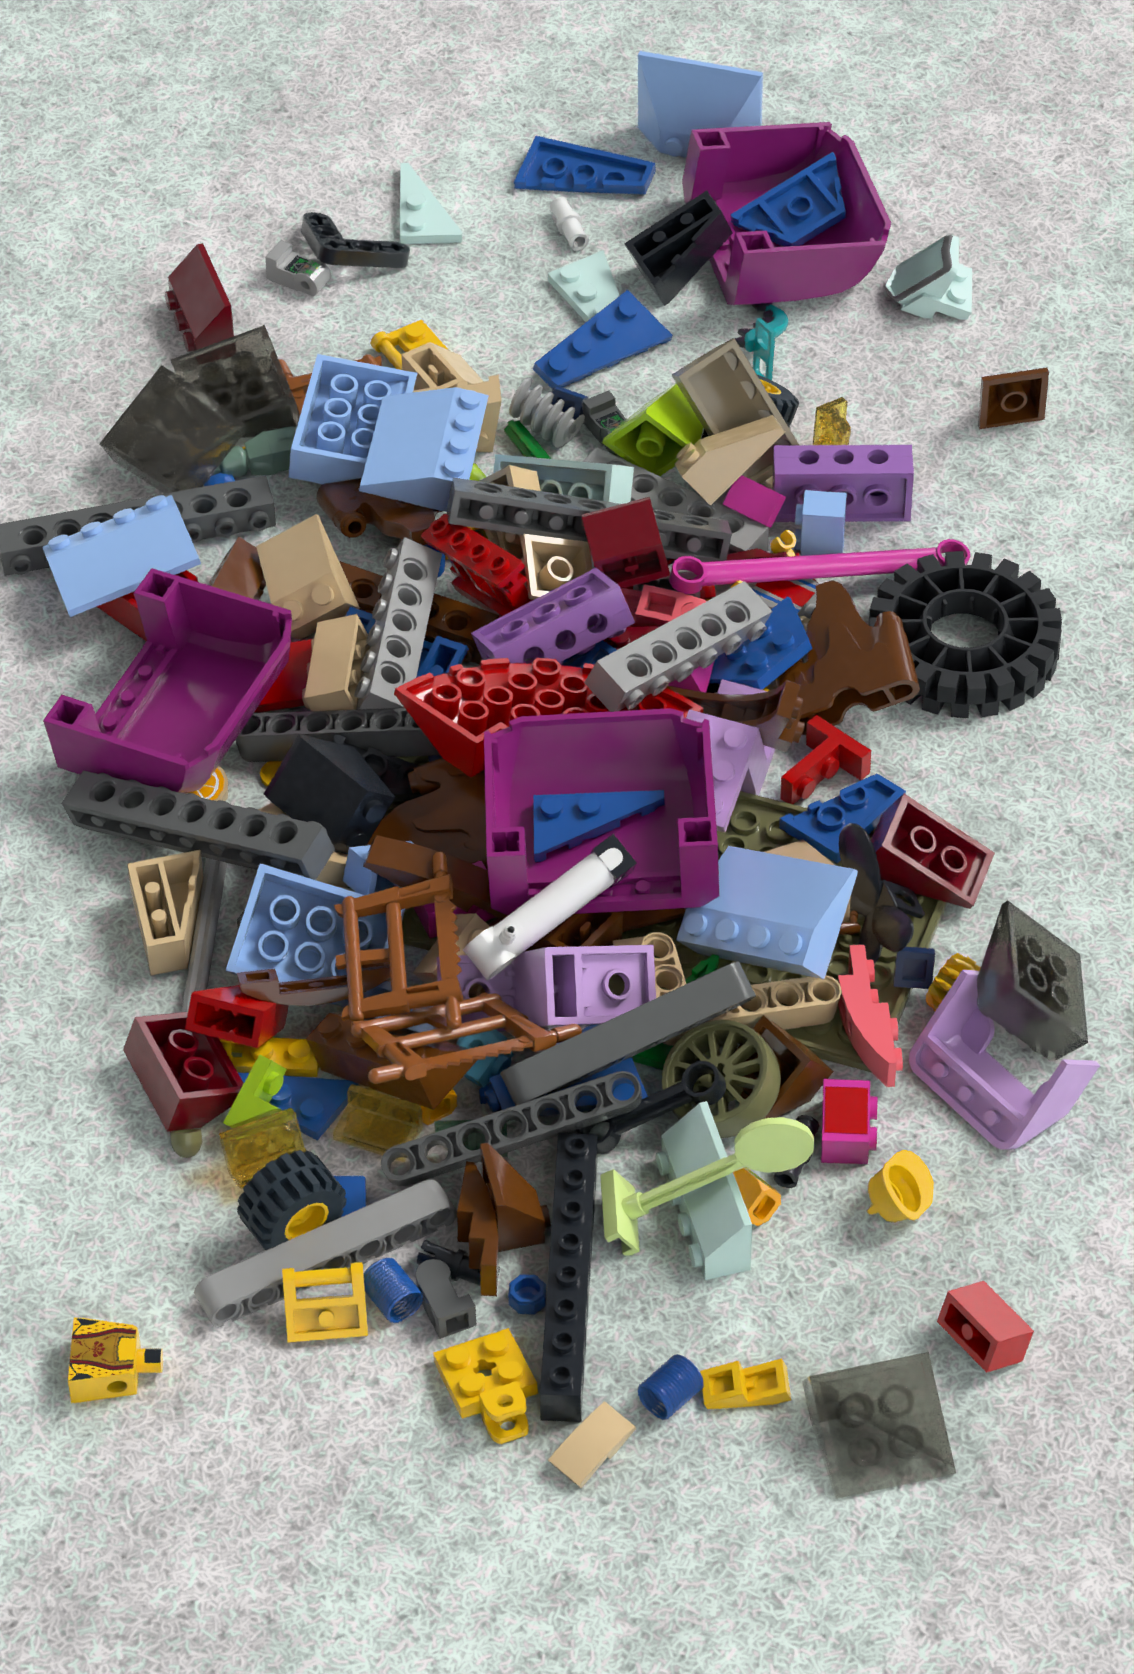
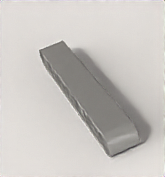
M426 1180L211 1274L197 1284L194 1294L212 1325L223 1327L225 1326L223 1322L230 1319L234 1322L261 1310L259 1306L266 1303L270 1306L283 1300L282 1269L294 1268L296 1272L351 1267L350 1263L363 1262L364 1264L368 1262L367 1258L372 1256L378 1258L402 1247V1243L410 1240V1242H414L438 1231L437 1227L441 1225L450 1226L457 1218V1210L438 1181Z

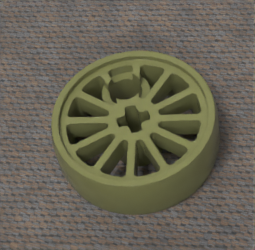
M731 1020L706 1022L684 1034L670 1050L663 1066L662 1089L681 1082L685 1070L697 1060L711 1062L725 1078L726 1091L723 1097L717 1103L709 1106L720 1138L737 1136L740 1130L747 1125L764 1119L773 1107L780 1089L779 1065L773 1050L752 1028ZM738 1044H740L742 1047L736 1051ZM708 1051H710L711 1054L710 1059H706L704 1057V1054ZM754 1053L758 1054L757 1059L745 1062ZM760 1071L759 1077L756 1080L742 1077ZM707 1074L700 1077L694 1084L693 1092L702 1093L708 1090L714 1083L715 1075ZM743 1088L753 1090L747 1099H743L740 1096ZM736 1099L740 1103L739 1106L729 1111V1102ZM692 1101L672 1110V1112L680 1120L698 1104Z

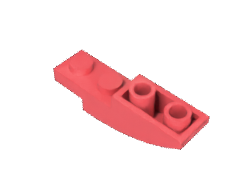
M645 584L642 591L621 589L635 621L634 624L628 627L662 626L707 602L704 599Z
M850 945L849 975H838V983L841 986V996L838 1003L840 1017L845 1032L863 1063L886 1087H895L896 1071H902L903 1069L901 1048H894V1041H898L897 1018H890L888 1003H879L878 990L871 989L870 982L875 981L874 961L867 960L865 945Z

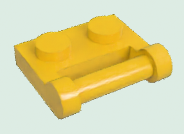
M422 319L390 333L378 332L372 337L370 342L377 353L381 352L399 370H402V356L394 346L399 345L406 353L431 342L449 350Z
M363 1262L350 1263L351 1267L296 1272L294 1268L282 1269L287 1342L368 1336ZM352 1283L353 1294L302 1299H297L296 1297L297 1287Z

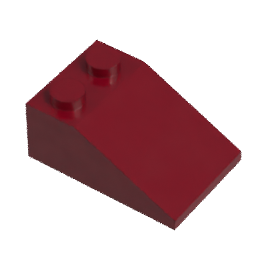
M905 793L882 813L871 839L877 855L882 881L886 880L912 889L916 894L971 909L976 902L995 852Z

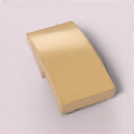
M604 1401L566 1438L548 1461L577 1486L582 1488L607 1458L611 1459L636 1430V1427Z

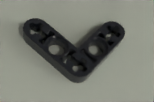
M308 212L303 215L301 233L316 258L325 264L383 268H404L408 265L410 248L403 243L344 239L329 216L317 212Z

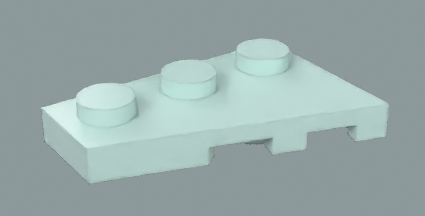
M603 250L548 273V282L585 322L620 296Z

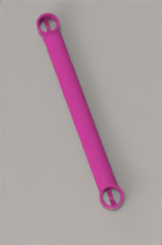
M947 539L940 542L938 547L729 561L702 562L692 556H683L674 561L669 582L678 592L694 594L699 592L703 586L734 584L736 581L758 583L894 574L895 570L907 563L917 571V559L934 554L942 567L945 564V558L942 556V553L963 551L965 565H967L970 559V551L962 542L955 539ZM688 570L696 574L697 577L687 580L682 578L677 571Z

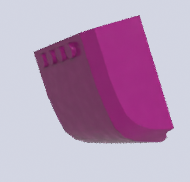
M816 122L691 130L682 178L684 201L686 204L707 190L723 212L733 233L709 259L727 305L799 301L842 293L860 283L873 269L885 250L891 227L890 218L854 141L847 135L840 137L831 129L832 123ZM831 152L835 154L846 218L801 246L783 247L772 242L767 231L749 232L733 225L730 214Z
M151 568L134 592L147 638L144 646L96 714L92 704L61 695L43 722L58 768L81 775L83 770L97 774L106 773L114 778L127 781L132 779L144 785L153 787L163 786L171 791L187 794L200 790L208 781L288 663L292 613L291 610Z
M671 708L521 716L509 721V727L493 734L489 730L484 732L486 850L492 909L507 916L587 857L593 848L612 834L616 836L637 864L631 874L612 888L608 887L574 914L702 907L720 896L718 839L708 719H704L702 723L684 718L683 712ZM664 790L665 805L658 807L654 812L643 817L640 813H636L621 820L620 827L595 838L585 839L580 845L571 849L564 845L546 853V860L541 862L534 861L533 795Z

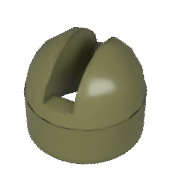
M184 1129L170 1132L172 1148L180 1157L190 1158L199 1152L202 1146L201 1129Z

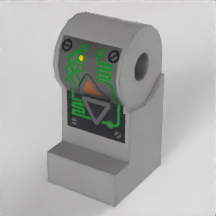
M280 240L265 256L267 280L295 291H300L314 297L331 279V272L325 263L319 261V259H309L293 252L292 244Z

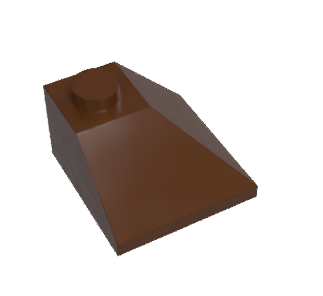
M1048 368L981 377L978 415L979 429L1045 420L1049 379Z
M763 1015L753 1027V1030L773 1050L781 1077L777 1099L770 1112L764 1118L766 1119L779 1117L810 1102L823 1086L824 1079H828L834 1071L804 1044ZM754 1053L745 1062L757 1059L758 1054ZM760 1071L742 1077L756 1080L759 1077ZM743 1088L740 1096L743 1099H747L753 1090Z
M489 1143L480 1144L481 1176L487 1185L495 1209L499 1252L545 1243V1229L551 1228L547 1205H540L536 1190Z

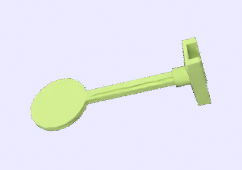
M781 1117L766 1118L752 1122L741 1129L735 1137L734 1154L645 1193H636L635 1187L614 1169L600 1175L604 1239L608 1242L618 1238L621 1239L622 1254L624 1256L640 1252L637 1218L648 1214L650 1209L744 1167L765 1173L783 1172L796 1168L806 1162L814 1152V1136L806 1125L797 1120Z

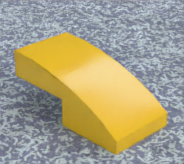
M782 1358L744 1369L738 1360L700 1371L704 1382V1387L702 1388L704 1405L707 1409L774 1405L791 1401L787 1366Z

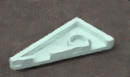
M400 163V243H462L461 229L409 163Z

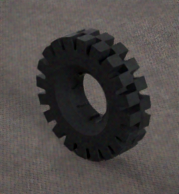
M963 551L945 552V564L942 567L934 554L917 559V571L907 563L894 571V581L888 578L883 581L878 588L877 597L872 599L869 611V626L874 627L877 616L887 611L896 613L902 620L920 687L918 694L914 698L905 701L906 703L911 705L922 696V710L939 715L945 702L951 703V717L969 718V707L972 704H976L981 718L998 715L1000 701L1009 711L1024 705L1025 694L1035 698L1045 689V679L1051 681L1056 671L1060 652L1062 617L1060 608H1055L1056 598L1050 589L1045 588L1041 590V579L1031 571L1018 577L1019 564L1005 558L994 570L991 569V554L975 552L972 565H965ZM953 614H972L991 622L998 629V637L987 644L977 647H957L938 639L931 632L932 624L942 617Z

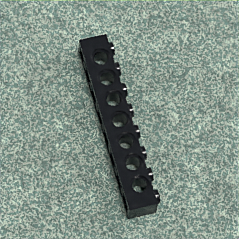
M558 1133L540 1384L541 1421L581 1422L598 1165L597 1134Z

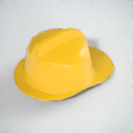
M901 1150L895 1153L884 1164L883 1168L869 1180L867 1187L872 1202L867 1209L869 1215L879 1213L882 1218L891 1223L906 1219L914 1221L931 1206L934 1182L928 1167L919 1156L912 1151Z

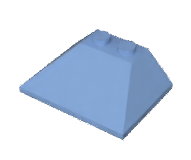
M639 51L638 128L660 153L675 157H686L692 129L762 126L763 72Z

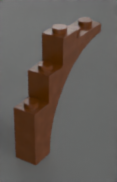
M786 680L780 687L768 692L736 695L706 693L669 685L666 687L703 707L704 714L759 728L762 742L765 746L787 752L792 742L798 744L805 723L799 721L803 698L797 697L800 684Z

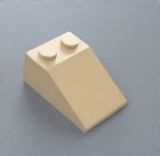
M771 415L700 439L694 445L692 443L687 444L677 454L676 457L679 460L675 465L681 477L711 506L785 431L777 419Z
M315 514L256 546L271 604L291 610V637L298 640L316 632L317 622L344 617L350 607L360 608L319 515Z

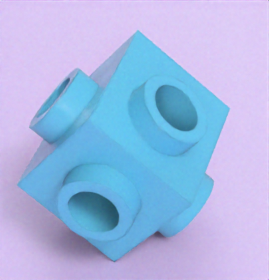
M492 1030L460 1037L456 1045L470 1049L508 1039L499 1031ZM511 1051V1054H499L498 1057L486 1056L485 1060H477L464 1077L481 1088L485 1087L489 1078L500 1074L511 1066V1058L514 1054Z

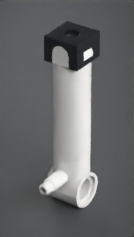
M612 834L593 848L587 857L494 927H489L476 936L464 947L463 951L486 980L493 978L511 964L518 955L608 887L612 888L631 874L637 862L616 836Z

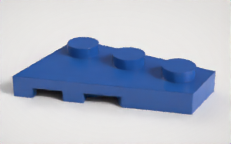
M876 773L840 790V795L824 803L818 800L809 804L805 812L796 816L790 813L779 818V828L799 841L805 840L823 856L837 864L841 860L839 853V835L841 830L850 823H856L870 834L877 827L882 813L901 795L906 794V790Z

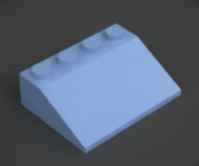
M317 354L291 447L288 478L319 484L362 478L383 396L413 393L417 373Z
M452 387L383 396L359 491L447 512L452 478L470 479L489 395Z
M172 495L153 497L146 502L145 506L135 510L131 508L121 510L113 516V519L103 523L98 521L91 522L83 526L80 532L70 536L59 535L51 539L48 545L43 546L45 556L70 617L134 592L151 568L176 575L201 564Z
M728 846L718 860L720 896L702 907L686 908L676 940L698 954L707 956L714 954L722 959L825 979L858 871L852 868Z
M260 863L226 972L237 975L239 972L275 969L279 983L347 975L346 968L337 970L336 955L345 954L343 918L338 916L334 905L342 904L343 899L347 896L357 898L364 895ZM405 909L401 910L402 920H403L404 910H405ZM386 913L358 917L360 950L388 948ZM370 990L363 993L364 998L368 997ZM346 999L330 1004L345 1008V1006L349 1005V1001Z

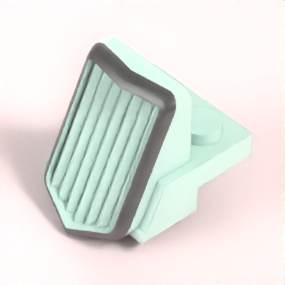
M954 235L942 237L898 264L884 286L890 297L895 302L901 304L902 311L923 318H932L937 311L960 320H967L972 313V269L959 263V237Z

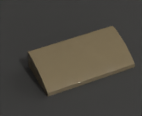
M734 338L710 350L671 375L708 436L771 415L782 426L785 433L742 474L743 476L759 484L763 483L773 476L774 445H799Z

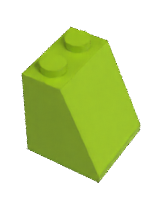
M675 383L644 404L609 433L602 443L627 462L662 476L676 466L675 463L679 460L676 456L687 444L692 443L694 445L701 439L703 426Z

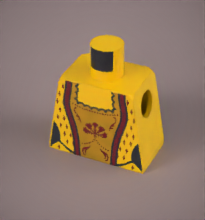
M74 1317L68 1372L71 1403L135 1395L138 1389L139 1373H162V1348H141L139 1331L136 1326Z

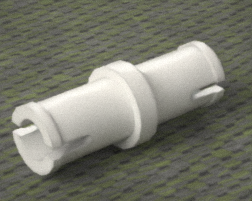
M557 197L550 204V210L557 220L556 227L560 234L565 235L572 250H582L589 243V238L582 228V219L578 213L573 211L567 198Z

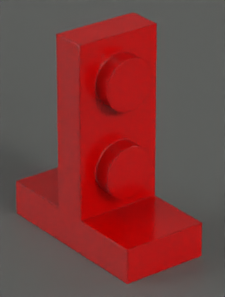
M815 715L807 722L806 745L813 750L781 776L780 799L785 803L793 805L801 798L807 799L814 792L816 785L825 778L831 779L837 773L839 767L860 781L870 774L872 750L818 715Z

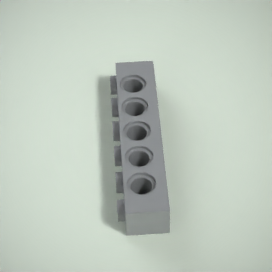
M597 447L582 461L634 467L631 501L650 497L653 509L728 521L732 533L728 555L750 549L768 550L769 527L716 502L710 506L698 493L692 492Z
M405 537L396 549L390 548L384 560L383 567L387 568V572L382 577L378 586V593L382 595L372 613V618L376 619V622L372 626L366 640V644L370 645V649L365 654L360 670L364 671V676L360 679L354 694L355 697L359 698L356 710L404 708L394 695L395 688L415 679L417 676L442 553Z
M743 581L598 660L587 677L585 684L610 712L620 711L625 707L628 710L633 709L650 693L656 696L670 682L674 680L681 682L686 679L695 668L699 666L706 668L722 653L725 652L729 655L737 650L742 642L748 639L751 642L758 639L766 631L765 623L773 611Z

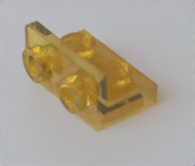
M844 397L816 407L812 445H849L851 426L846 420L848 401Z
M352 1084L347 1091L348 1105L333 1131V1140L383 1155L393 1146L418 1138L423 1129L422 1108L412 1102L379 1093L375 1089L363 1088ZM401 1157L395 1160L405 1162L407 1158Z
M292 1108L218 1134L228 1173L240 1189H243L247 1182L251 1181L253 1175L270 1161H274L286 1153L291 1154L299 1150L303 1153L307 1151L304 1147L296 1113Z

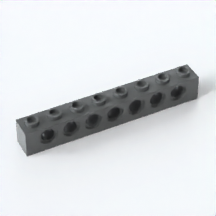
M266 475L161 494L165 497L172 495L192 543L219 536L228 537L232 534L246 531H261L268 527L276 526L275 506ZM160 495L0 524V558L4 575H23L29 571L50 568L43 546L48 545V542L54 537L73 535L80 532L83 526L91 522L98 521L103 523L113 519V516L121 510L128 508L135 510L145 506L149 499Z
M453 477L446 511L449 524L519 535L528 534L588 542L581 515L620 504ZM653 509L666 558L678 559L683 556H692L702 562L726 561L732 536L728 521Z
M83 770L61 803L73 825L83 829L184 853L201 850V857L258 870L261 863L316 880L335 851L327 830L317 822H305L292 819L284 814L274 815L261 812L254 807L244 808L235 806L223 800H209L193 793L183 794L171 791L163 786L153 787L144 785L132 779L128 781L118 779L106 773L97 774Z

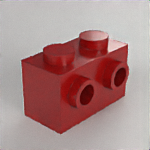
M984 1280L949 1290L937 1319V1323L986 1373L1023 1362L1034 1330Z

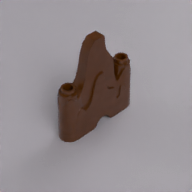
M362 478L326 483L319 487L316 495L318 505L341 533L349 538L360 536L365 531L367 524L371 523L387 536L399 539L405 537L421 545H426L427 543L423 541L421 534L435 521L437 513L444 512L361 492L359 488Z
M830 580L816 585V607L809 620L806 632L813 648L808 652V661L804 663L802 657L776 678L778 687L786 680L801 685L797 697L803 698L802 712L799 721L805 723L802 735H806L807 722L815 715L835 726L843 721L846 712L854 706L863 705L869 708L870 711L875 712L914 698L920 690L901 618L896 613L887 611L877 616L874 627L869 626L862 620L854 601L841 583Z
M443 758L414 767V771L408 772L413 794L420 792L423 796L406 801L392 810L380 822L367 845H371L376 835L404 842L412 841L416 845L443 852L471 864L482 861L486 870H488L485 769L471 778Z

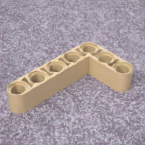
M661 932L650 933L644 937L641 945H654V956L660 957H654L656 998L686 985L673 940ZM825 975V979L803 977L751 985L756 995L754 999L707 1022L731 1020L753 1029L764 1015L784 1030L825 1024L834 1018L841 996V986L837 980ZM688 1031L680 1035H677L663 1043L674 1046L675 1043Z

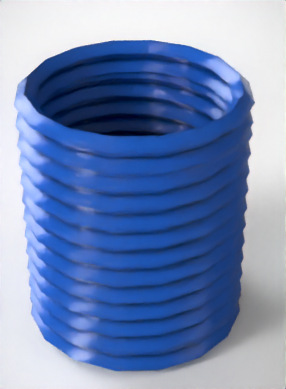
M394 1258L380 1259L369 1266L364 1272L365 1292L389 1322H402L405 1318L415 1314L420 1308L423 1301V1293ZM399 1304H402L401 1306H399V1307H397V1308H395V1309H392V1308H394L395 1306H397V1305H399ZM401 1307H404V1308H402L401 1310H399V1311H397V1312H394L395 1310H397V1309H399V1308H401Z
M675 1354L647 1377L644 1382L639 1384L638 1396L649 1412H652L659 1419L667 1420L679 1408L684 1406L690 1398L702 1390L704 1387L703 1377L698 1368L689 1359Z

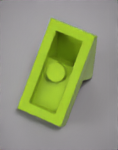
M259 1054L223 1124L242 1134H246L292 1117V1115L269 1103L272 1097L281 1089L284 1081L283 1076L287 1069Z

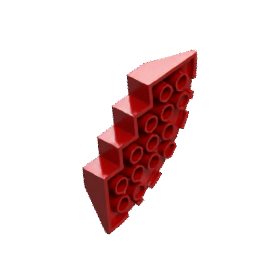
M508 658L481 660L480 666L464 668L461 664L450 666L448 673L437 676L428 673L395 688L394 695L443 759L471 778L485 769L484 732L487 730L491 734L509 727V721L521 716L610 712L585 684L594 664L584 663L583 668L563 666L556 659L536 658L533 663H510ZM665 688L656 696H653L651 693L645 696L633 709L628 710L625 707L620 711L671 708L683 712L684 718H686L689 709L703 713L704 708L686 697Z

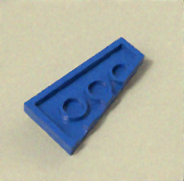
M535 136L514 180V188L583 193L646 194L656 172L655 162Z
M626 290L537 360L532 369L552 389L558 386L563 388L591 376L592 373L605 367L609 368L616 365L621 360L646 352L649 348L658 344L662 345L671 341L673 335Z

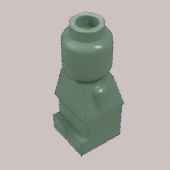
M290 426L267 432L263 431L245 442V449L241 446L219 449L215 456H210L213 475L224 473L233 475L235 478L246 475L248 469L251 475H275L278 472L289 470L291 447L295 436L294 427Z

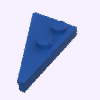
M664 790L533 795L534 861L541 862L546 860V853L564 845L571 849L580 845L585 839L595 838L620 827L621 820L636 813H640L643 817L654 812L658 807L665 805Z
M238 1072L244 1083L249 1073ZM283 1076L284 1081L281 1089L272 1097L269 1103L292 1115V1117L280 1122L318 1141L359 1092V1084L349 1080Z

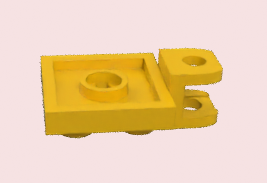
M509 1328L433 1352L434 1363L461 1419L481 1413L482 1421L489 1436L498 1444L528 1435L529 1426L525 1415V1398L538 1394V1386ZM482 1370H491L492 1375L484 1376L483 1373L478 1372ZM504 1422L515 1424V1427L510 1430H504L500 1426Z

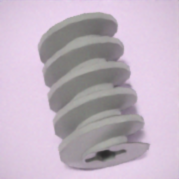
M526 378L512 398L509 414L513 418L520 417V422L524 426L531 424V430L534 433L541 432V437L544 440L552 439V444L556 448H561L575 437L583 425L585 416L582 414L574 420V407H570L566 412H562L565 403L562 399L552 405L551 402L554 394L549 392L542 398L543 386L539 384L531 390L532 378Z

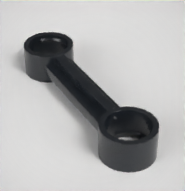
M698 1061L691 1064L683 1073L681 1082L642 1099L639 1106L631 1112L601 1121L609 1122V1130L603 1138L598 1140V1154H605L613 1150L618 1145L622 1133L692 1101L696 1104L707 1101L709 1106L717 1103L726 1091L725 1078L711 1062ZM707 1074L715 1075L714 1083L708 1090L702 1093L693 1092L694 1084L700 1077ZM601 1122L577 1129V1133L589 1134L591 1129Z

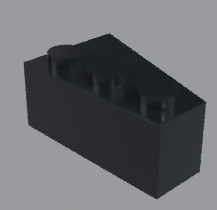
M706 190L624 244L636 267L665 306L672 301L733 233L723 212Z

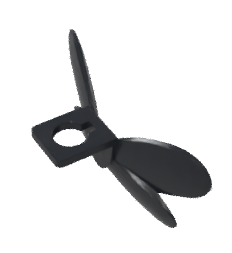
M850 823L841 830L839 835L840 859L842 867L858 871L851 893L850 911L854 910L858 914L866 916L858 945H865L867 960H873L875 964L881 955L882 947L892 952H899L911 941L914 925L907 914L921 919L925 913L912 889L886 880L881 881L877 855L868 833L860 825ZM900 894L905 897L911 906L903 902L902 899L897 898L896 895Z

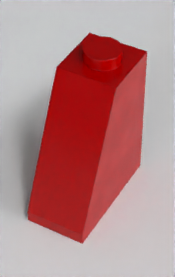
M239 985L194 991L191 993L185 1030L259 1048L284 1028L289 1005L276 1004L254 998L241 992Z

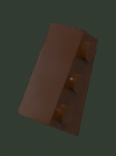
M238 537L221 561L208 585L259 600L264 593L263 590L266 587V582L257 548L241 537Z

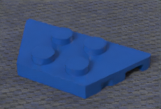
M831 152L730 214L733 225L749 232L767 231L772 242L783 247L801 246L846 218L835 154Z
M787 596L771 609L773 612L765 623L767 629L758 639L752 642L748 639L742 642L740 647L733 653L727 655L724 652L714 661L709 683H718L720 686L723 679L763 690L813 649L790 597Z

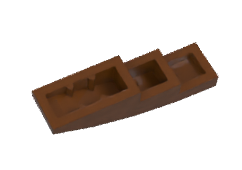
M376 835L372 840L363 867L403 888L434 878L432 857L439 851ZM445 854L447 857L448 874L451 875L453 882V899H450V901L466 912L475 905L501 920L506 918L507 915L491 908L488 870Z
M466 1161L457 1210L458 1242L469 1243V1269H481V1296L497 1297L499 1238L495 1209L487 1185L474 1162Z

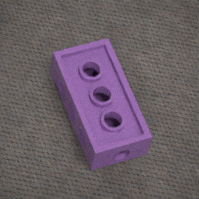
M774 445L772 490L786 497L774 522H795L796 505L803 504L805 490L847 493L845 522L911 521L914 479L912 445Z
M594 568L477 629L471 634L483 660L508 658L510 663H533L536 658L556 659L562 665L565 659L575 654L580 655L591 651L596 643L605 638H614L623 634L626 631V627L634 624L635 621L620 586L600 570Z

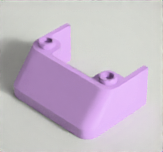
M962 970L911 1048L909 1064L912 1071L994 1147L998 1149H1017L1070 1112L1100 1065L1093 1060L1062 1059L1050 1079L1044 1082L1034 1095L986 1051L994 1036L995 1028L992 1018L981 1006L1000 976L996 972Z

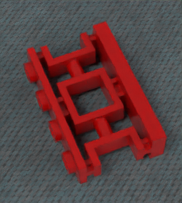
M443 514L421 534V538L425 543L446 555L453 565L449 569L457 576L450 582L454 589L484 610L498 614L500 618L533 601L528 598V590L524 585L527 579L519 573L525 567L523 562L469 527L449 524L447 514Z

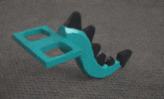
M772 303L751 304L758 312H764V317L756 319V322L753 323L754 329H738V334L742 337L734 339L740 347L745 348L748 352H753L752 368L755 373L772 380L775 338L786 331L789 323L788 317L783 310L772 305ZM760 358L766 365L765 376L760 372Z

